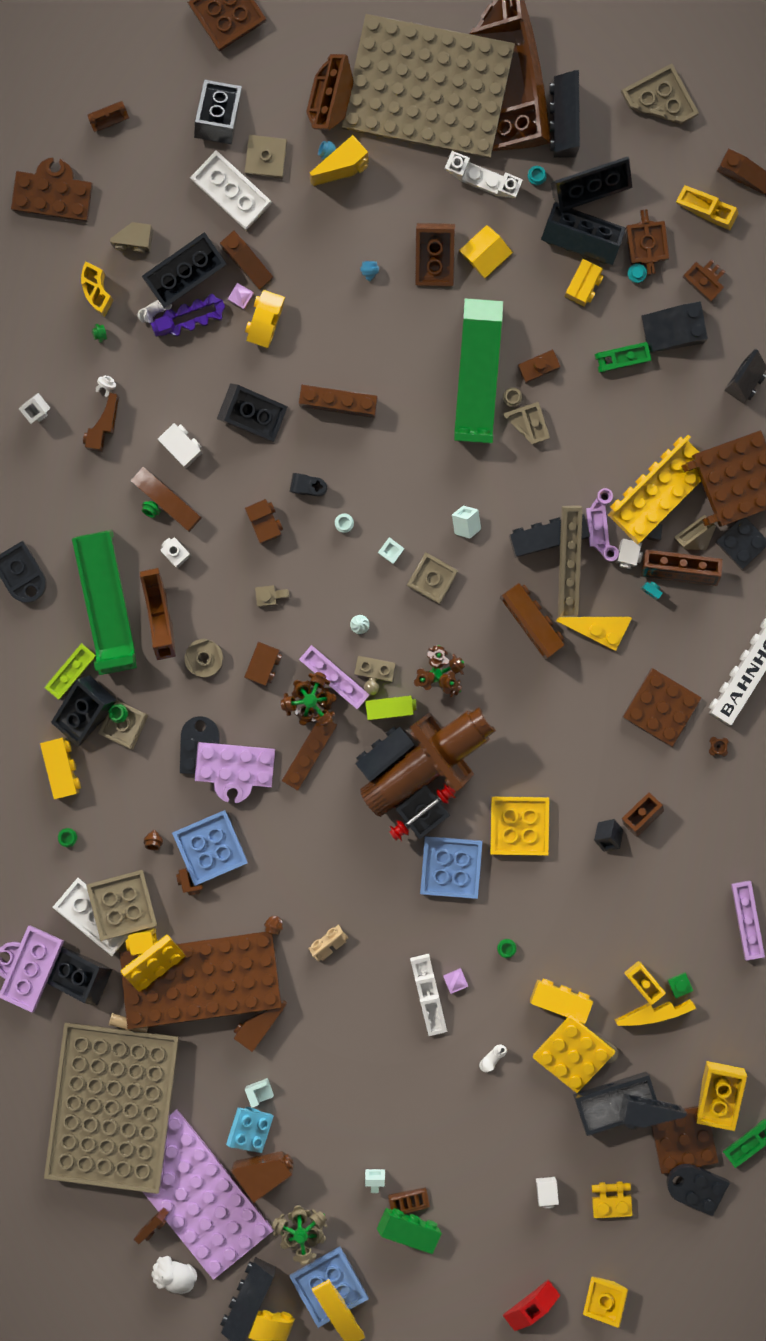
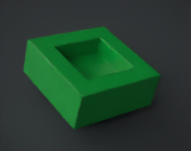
M685 972L667 979L675 998L693 991Z

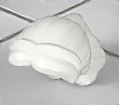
M169 1256L159 1257L157 1263L153 1266V1282L157 1285L158 1289L166 1288L172 1293L184 1294L193 1289L194 1283L197 1280V1272L190 1264L172 1262Z

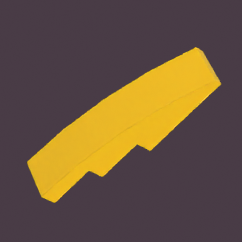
M690 999L675 1007L668 1001L654 1009L649 1003H646L614 1020L618 1026L650 1024L678 1017L696 1009Z
M330 1280L312 1288L321 1307L344 1341H361L365 1338L364 1332L356 1323L354 1315L348 1309L344 1299Z

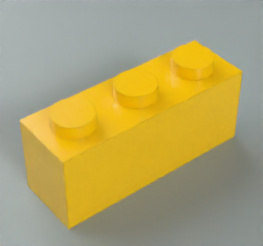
M59 738L40 743L53 798L58 799L78 794V789H81L79 778H75L74 770H76V764L74 759L70 758L69 752L72 749L69 740L66 741V738Z
M548 979L537 980L530 998L531 1004L565 1017H569L571 1014L579 1022L586 1023L593 1001L589 999L590 995L583 992L575 994L571 992V988L561 985L560 988L553 985L554 982Z

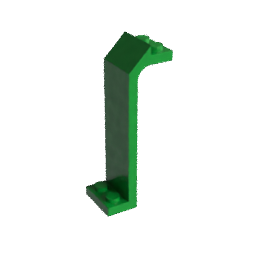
M465 298L454 440L493 443L503 301Z
M112 530L72 538L96 651L94 666L95 671L98 670L99 675L137 668L135 646L112 541L114 537Z

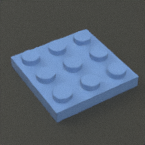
M226 810L172 833L194 886L248 863Z
M425 836L420 894L478 899L482 841Z
M340 1246L289 1276L318 1328L329 1322L330 1319L314 1295L312 1288L330 1280L344 1299L349 1310L369 1299Z

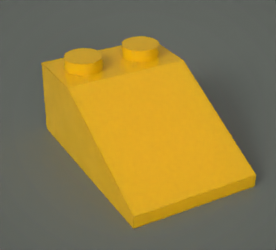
M352 135L309 173L311 184L315 186L350 177L357 172L362 173L368 167V151Z
M706 1061L702 1078L697 1124L735 1131L747 1079L744 1068Z

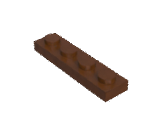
M331 722L326 727L321 725L318 728L315 724L283 777L282 782L299 790L337 724Z

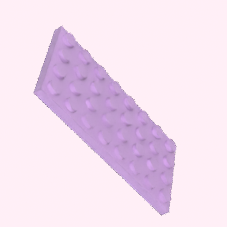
M178 1109L169 1115L160 1193H143L158 1212L163 1207L169 1212L165 1220L214 1280L273 1232L274 1229H272L269 1222Z

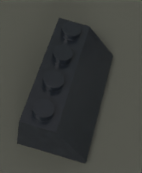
M573 70L554 76L553 83L549 85V94L553 95V102H550V114H553V121H550V133L553 132V140H550V151H553V158L577 157L580 148L579 70Z
M627 156L552 182L553 199L559 211L562 212L633 188L629 157Z
M554 202L541 240L547 244L562 247L567 251L579 253L584 257L599 260L603 264L613 265L626 227L572 208L560 212Z
M204 232L142 275V278L163 308H165L227 264Z
M255 1257L253 1262L249 1261L245 1272L248 1274L245 1280H240L236 1289L239 1293L237 1297H232L228 1306L231 1310L228 1315L224 1314L220 1323L223 1326L221 1333L228 1340L245 1341L274 1279L276 1266Z

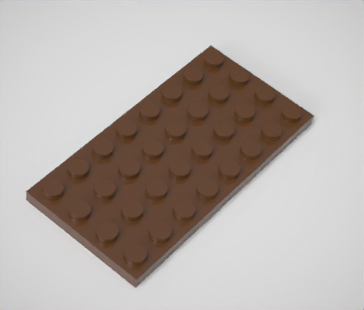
M268 932L176 944L182 950L185 957L140 992L122 974L128 1030L282 1008L273 934ZM130 951L119 952L121 970L141 954L131 955Z

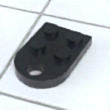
M22 540L0 554V578L11 596L25 603L38 600L45 592L46 578L25 542ZM30 586H34L37 590L36 595L33 597L27 595V589Z
M197 716L189 719L182 727L180 773L195 774L198 742L219 744L220 733L213 720ZM199 720L204 721L206 724L205 730L201 732L195 728V724Z
M681 1164L670 1171L666 1184L673 1199L713 1216L730 1182L695 1165ZM676 1176L683 1177L680 1183H673V1179Z

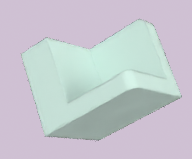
M462 506L452 514L454 533L456 535L470 539L481 530L479 510Z
M268 1078L248 1085L245 1088L251 1108L274 1096Z

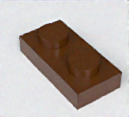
M163 1207L138 1232L133 1240L138 1244L144 1239L148 1241L155 1234L153 1230L155 1228L159 1230L167 1222L165 1217L169 1212Z

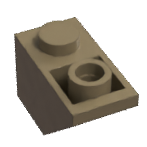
M132 222L111 237L110 243L112 247H115L114 249L126 251L127 248L141 254L145 253V251L150 252L153 235L152 225Z

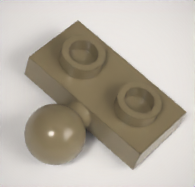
M358 656L354 676L369 678V681L364 684V690L369 695H375L379 690L377 680L392 683L395 663Z

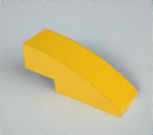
M684 185L676 201L678 205L728 230H731L739 214L736 207L723 203L717 197Z

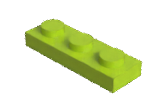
M81 643L44 688L60 700L92 663L96 655Z

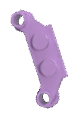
M603 488L598 492L592 506L586 508L587 526L590 533L589 546L594 547L605 560L611 562L619 556L618 549L609 544L605 507L612 501L613 493L611 490ZM601 495H606L607 500H603L601 498ZM611 551L613 557H608L607 552Z

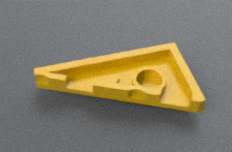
M559 617L556 622L616 651L632 618Z

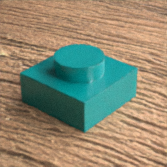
M652 581L651 583H644L641 588L642 591L655 600H658L662 595L661 587Z

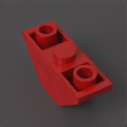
M548 1279L505 1312L503 1317L514 1331L531 1326L550 1310L560 1297V1294Z

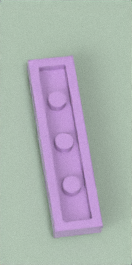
M312 645L299 659L314 673L321 672L325 674L326 679L330 681L329 686L356 709L368 698L369 694Z
M751 881L733 883L731 888L744 959L763 958L765 955Z

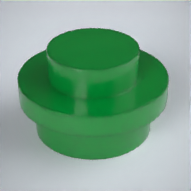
M95 324V328L92 329L93 338L102 343L103 340H107L104 325Z
M153 501L143 502L141 511L146 516L155 518L156 515H159L160 509L158 504Z
M115 704L110 708L109 717L113 722L122 723L127 719L128 710L124 705Z
M71 828L62 829L58 834V841L63 847H71L77 841V834Z
M503 939L498 943L497 951L503 958H511L516 953V944L511 939Z

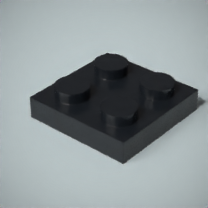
M747 518L738 520L715 542L741 570L766 548V538Z

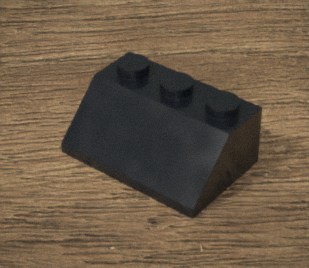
M394 726L385 733L388 737L383 741L379 738L371 745L373 749L370 752L366 753L364 751L356 757L358 762L355 764L369 782L415 745L401 727L396 729Z

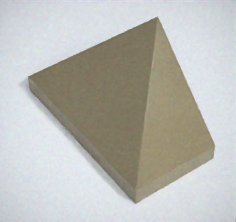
M705 515L674 537L684 549L707 550L716 526L714 523L704 526L702 519L706 518Z

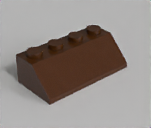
M518 583L501 595L500 599L543 658L546 659L564 646L563 641L565 639L559 631L555 632L551 627L553 623L547 615L545 617L540 612L542 608L536 600L532 601L528 596L531 594L528 588Z

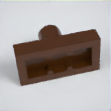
M553 349L518 364L525 383L561 367Z

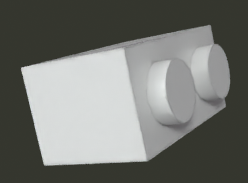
M174 423L158 440L187 468L202 454L200 450L202 446L194 438L190 440L186 436L188 432L181 424L177 426Z

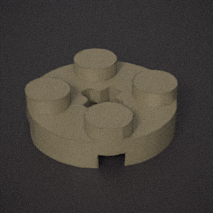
M199 639L190 644L185 653L184 660L186 667L194 675L210 677L216 674L222 667L223 653L215 642ZM201 653L209 655V659H207L205 664L203 661H199Z

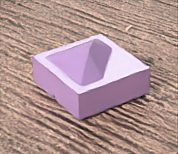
M237 283L228 297V301L245 310L254 292Z
M461 968L443 975L451 994L468 987Z

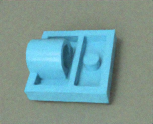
M238 1107L226 1145L231 1148L262 1153L274 1116L255 1108L245 1107L244 1109Z

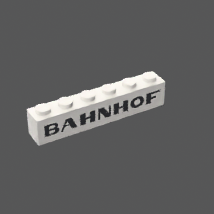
M766 618L760 625L762 628L760 633L752 637L750 641L752 645L749 650H745L740 657L741 663L730 672L729 676L731 678L729 682H724L719 690L721 692L718 699L714 698L709 706L711 709L709 714L726 725H732L766 671Z

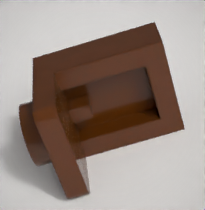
M187 868L180 869L179 874H176L178 885H182L183 893L188 892V895L200 893V889L204 888L203 884L192 886Z

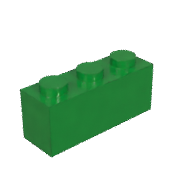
M386 1208L377 1226V1231L382 1238L433 1254L442 1234L437 1223L431 1220L423 1221L414 1214H410V1216L405 1215L396 1208H393V1210Z

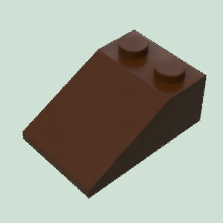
M417 223L415 285H454L455 224Z

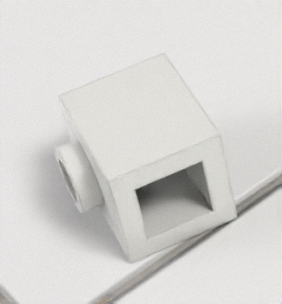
M39 393L19 408L30 424L36 420L42 421L48 416L46 412L50 409Z
M175 537L172 540L168 538L161 545L163 548L160 551L176 568H179L192 556Z
M623 538L620 542L619 556L616 559V563H620V567L631 569V566L635 567L642 559L643 552H640L642 543L637 545L634 541Z
M536 1178L539 1206L553 1208L554 1205H558L556 1178Z

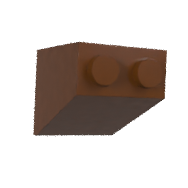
M283 1151L236 1160L233 1163L231 1172L254 1203L292 1175L294 1167L292 1164L294 1162L289 1154L285 1155Z

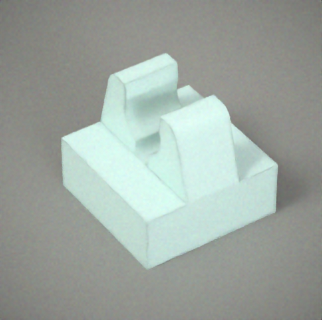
M366 1169L365 1186H371V1193H379V1186L385 1187V1170Z

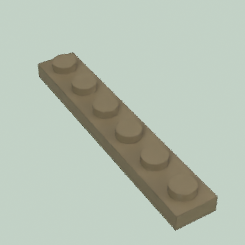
M562 506L558 618L578 617L582 506Z

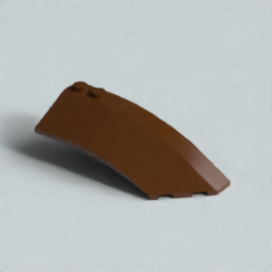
M494 0L481 15L482 19L476 28L473 27L469 33L470 35L515 43L492 151L534 148L549 144L550 134L545 90L537 46L525 0Z

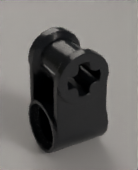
M293 473L289 492L301 495L323 496L327 492V484L321 478ZM320 482L323 488L316 492V489L313 487Z

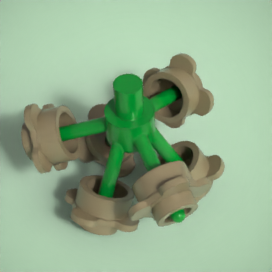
M297 1205L292 1212L288 1213V1219L292 1220L295 1225H298V1228L296 1230L289 1228V1221L284 1219V1214H281L279 1218L273 1221V1236H277V1234L282 1236V1242L280 1243L282 1249H298L296 1256L293 1257V1261L300 1262L301 1265H307L312 1259L316 1258V1253H312L311 1248L305 1247L304 1242L307 1240L311 1247H316L318 1243H325L326 1237L323 1235L322 1230L323 1226L325 1228L328 1227L325 1223L327 1218L321 1211L316 1212L312 1209L313 1214L311 1215L310 1210H305L300 1205ZM307 1217H309L312 1223L306 1229L302 1228V1225L307 1222Z

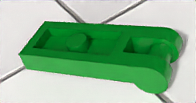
M647 342L595 354V359L599 363V367H597L599 373L651 362ZM611 357L612 363L606 364L605 358Z
M766 1119L760 1121L753 1129L723 1150V1153L735 1168L766 1146ZM763 1131L765 1136L761 1139L758 1134Z

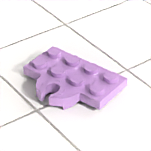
M198 742L194 781L213 782L217 796L225 802L229 801L227 791L235 788L237 796L234 799V803H239L247 798L252 786L272 787L275 749Z
M30 925L27 927L21 943L10 942L0 947V952H8L10 955V960L7 963L0 957V976L5 978L0 991V998L29 1012H35L64 940Z

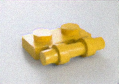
M617 1181L616 1184L599 1182V1185H591L592 1193L599 1192L600 1197H592L593 1218L632 1216L631 1195H623V1191H631L630 1183ZM617 1191V1196H606V1192Z

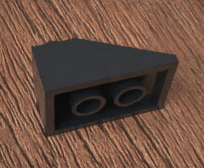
M204 80L195 119L194 138L232 145L242 86Z
M701 301L641 316L645 339L650 353L703 344L708 339Z
M754 349L744 359L724 390L742 403L747 399H752L756 393L755 386L757 383L761 385L766 378L764 373L766 371V364L757 349Z
M230 383L217 419L274 442L288 406L240 385Z
M90 675L76 680L51 723L72 743L79 747L108 715L110 708L117 699Z
M62 947L47 983L84 1004L98 1005L113 969Z
M624 1093L619 1117L626 1124V1127L637 1129V1127L644 1128L684 1118L687 1113L681 1105Z

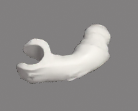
M157 300L139 310L138 318L141 322L151 323L157 313L171 309L172 304L163 308Z
M503 1045L495 1046L480 1061V1069L483 1072L492 1071L497 1062L507 1053V1048Z

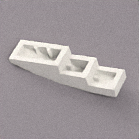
M429 954L412 957L410 960L428 1036L445 1033L447 1028Z

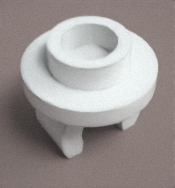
M109 376L99 377L97 380L99 385L96 387V392H99L103 387L106 390L105 397L109 396V393L116 387L113 378Z

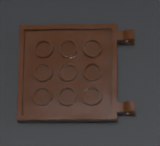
M761 430L692 455V461L681 466L684 473L697 469L714 515L702 519L704 526L717 522L718 526L721 527L766 510V442Z

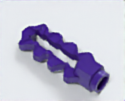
M212 293L204 302L196 299L191 307L182 304L177 313L171 309L166 310L162 317L151 322L155 337H162L167 334L180 336L181 327L193 331L195 330L196 323L207 326L209 318L220 321L222 320L225 305L223 300L216 298ZM212 304L215 305L216 310L214 312L196 317L176 326L174 325L173 319L186 315Z

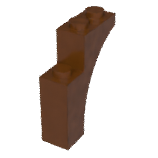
M159 568L140 571L156 659L162 660L176 657L173 626Z

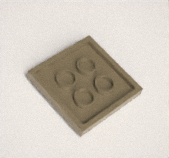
M143 870L86 885L100 941L157 926Z

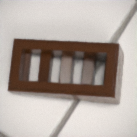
M426 1187L388 1195L390 1209H399L404 1214L430 1207ZM418 1194H422V1204L419 1203ZM410 1196H414L416 1205H412ZM403 1198H407V1207H404ZM395 1200H399L400 1208L396 1207Z

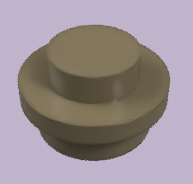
M508 388L503 394L504 403L510 407L519 405L522 400V394L517 388Z

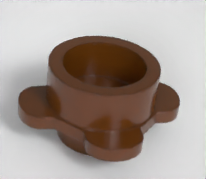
M710 738L711 748L709 749V754L712 756L715 754L723 757L728 754V739Z

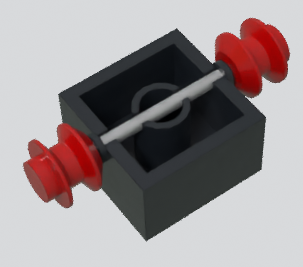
M443 783L444 788L442 790L437 788L438 796L436 797L426 785L420 788L396 807V810L405 822L397 820V826H390L392 830L389 833L395 840L400 839L402 841L404 834L409 836L408 827L413 830L419 839L424 837L450 816L441 805V802L449 804V798L453 797L456 799L454 794L457 792L454 788L451 789Z

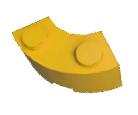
M85 261L81 274L84 294L91 306L100 315L105 317L114 301L104 290L106 275L102 269Z
M263 290L261 296L256 297L254 303L256 309L252 321L247 323L245 333H248L246 341L266 348L269 347L282 313L284 296Z
M259 1310L248 1338L256 1341H287L295 1318L287 1312L271 1313L267 1310Z

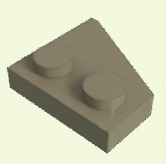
M539 402L504 413V417L532 445L551 439Z

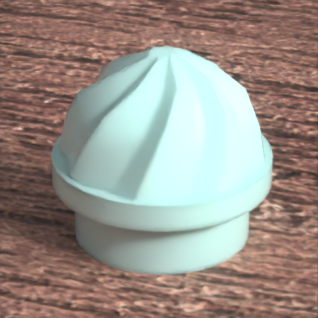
M363 615L353 617L350 623L352 631L357 634L365 633L369 629V620Z

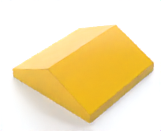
M487 225L459 250L463 257L484 279L513 253L503 239Z
M591 1277L583 1315L619 1328L628 1289L614 1281Z

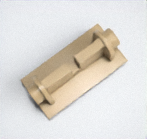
M337 925L328 930L321 939L314 941L309 950L318 962L320 960L323 961L333 953L329 947L333 946L337 950L347 942L348 936Z

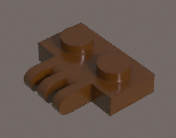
M712 259L704 268L695 262L683 275V278L709 302L723 290L724 286L718 280L726 272L721 270L719 274L715 273L720 266L717 264L711 269L710 266L715 262Z

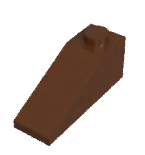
M728 148L717 172L766 195V170L746 156Z
M235 230L220 242L221 248L259 290L274 278Z
M281 1001L282 1008L263 1011L247 1019L244 1024L239 1023L233 1031L236 1034L234 1039L253 1052L287 1002Z

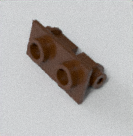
M123 101L87 114L94 133L130 119Z

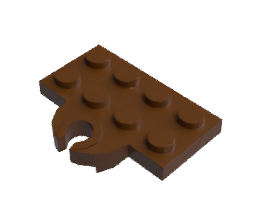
M48 158L39 164L35 174L16 171L11 210L88 221L93 183L74 180V173L71 167L62 159L59 160L60 170L52 172L51 166L54 164V158Z

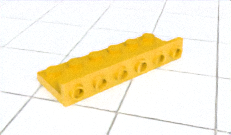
M689 435L684 439L680 437L673 444L675 448L672 451L668 449L661 456L663 460L659 464L655 461L648 468L650 473L647 476L642 474L635 481L638 485L634 489L630 486L622 494L625 497L622 501L617 499L610 506L612 511L608 516L637 545L701 482L697 469L684 473L681 467L693 460L692 455L699 453L688 441L691 438Z

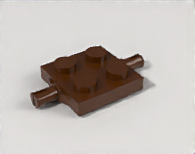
M645 209L640 210L641 222L626 226L630 265L646 264L647 275H655L654 263L669 260L665 221H649L648 210Z

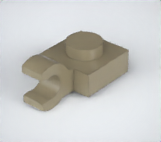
M274 585L255 587L257 607L277 605L276 599L289 598L288 589L275 591Z

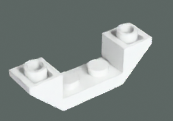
M454 151L451 152L445 170L461 182L495 196L516 198L523 179L506 172L504 176L470 163L469 157Z

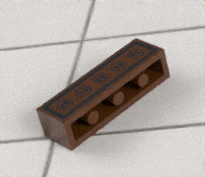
M301 385L299 407L375 418L378 396Z
M646 549L642 561L641 577L718 586L722 574L723 559Z

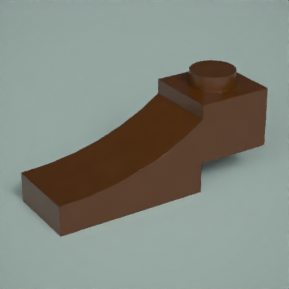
M109 393L106 407L100 419L92 429L88 428L87 433H84L83 444H85L88 450L103 452L106 433L114 434L119 396L117 394Z

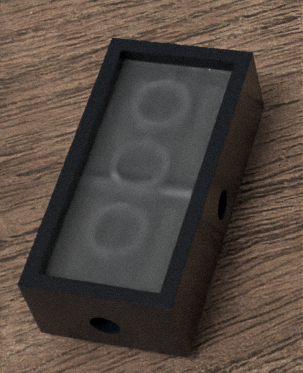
M647 1072L573 1094L587 1136L624 1125L619 1117L624 1093L657 1100Z

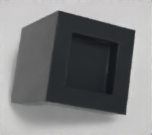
M615 819L598 822L594 841L603 852L620 849L623 829Z

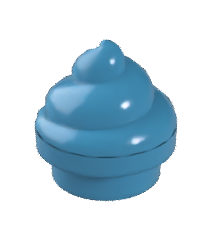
M323 141L321 143L318 155L323 160L336 150L333 142Z
M363 261L360 271L363 276H366V280L371 281L378 274L379 267L376 261Z

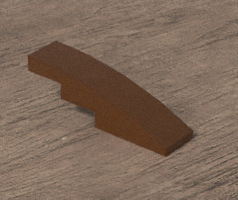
M144 467L132 478L131 482L188 532L201 520V516Z

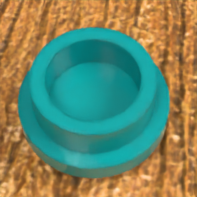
M533 166L527 174L529 182L533 185L543 184L547 176L545 169L541 166Z
M633 264L628 269L630 281L640 283L645 280L647 270L643 265Z

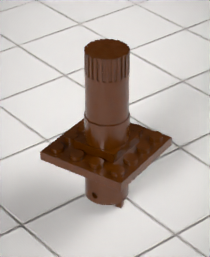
M479 707L472 712L467 710L442 729L430 712L410 727L412 730L411 735L416 741L419 740L421 742L419 746L360 789L362 798L371 811L379 817L383 816L440 775L441 777L445 775L447 778L445 781L451 789L454 788L456 791L461 789L474 775L464 758L490 740L489 736L496 732L495 728L491 727L485 720Z

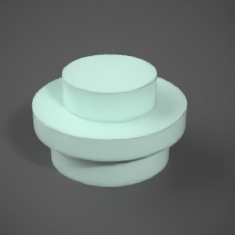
M340 514L336 517L335 527L339 532L347 533L352 530L354 521L350 515Z

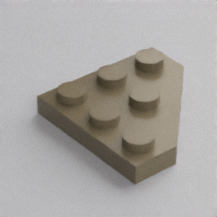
M672 63L621 90L627 105L632 110L678 124H683L699 114Z

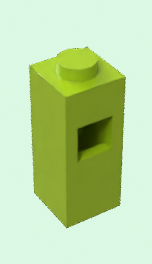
M411 696L365 701L368 720L414 715L413 711L417 710L416 699H412Z

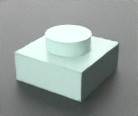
M389 537L378 554L394 564L405 548Z

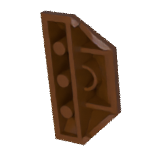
M330 54L327 58L328 60L315 75L306 111L313 129L330 130L345 119L354 83L349 59L346 54Z

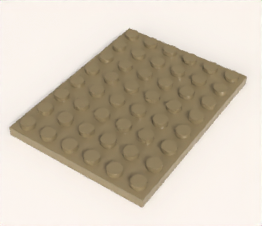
M365 14L353 71L354 83L346 116L342 123V129L491 159L515 43Z
M69 1022L64 1023L44 1179L160 1193L179 1036Z

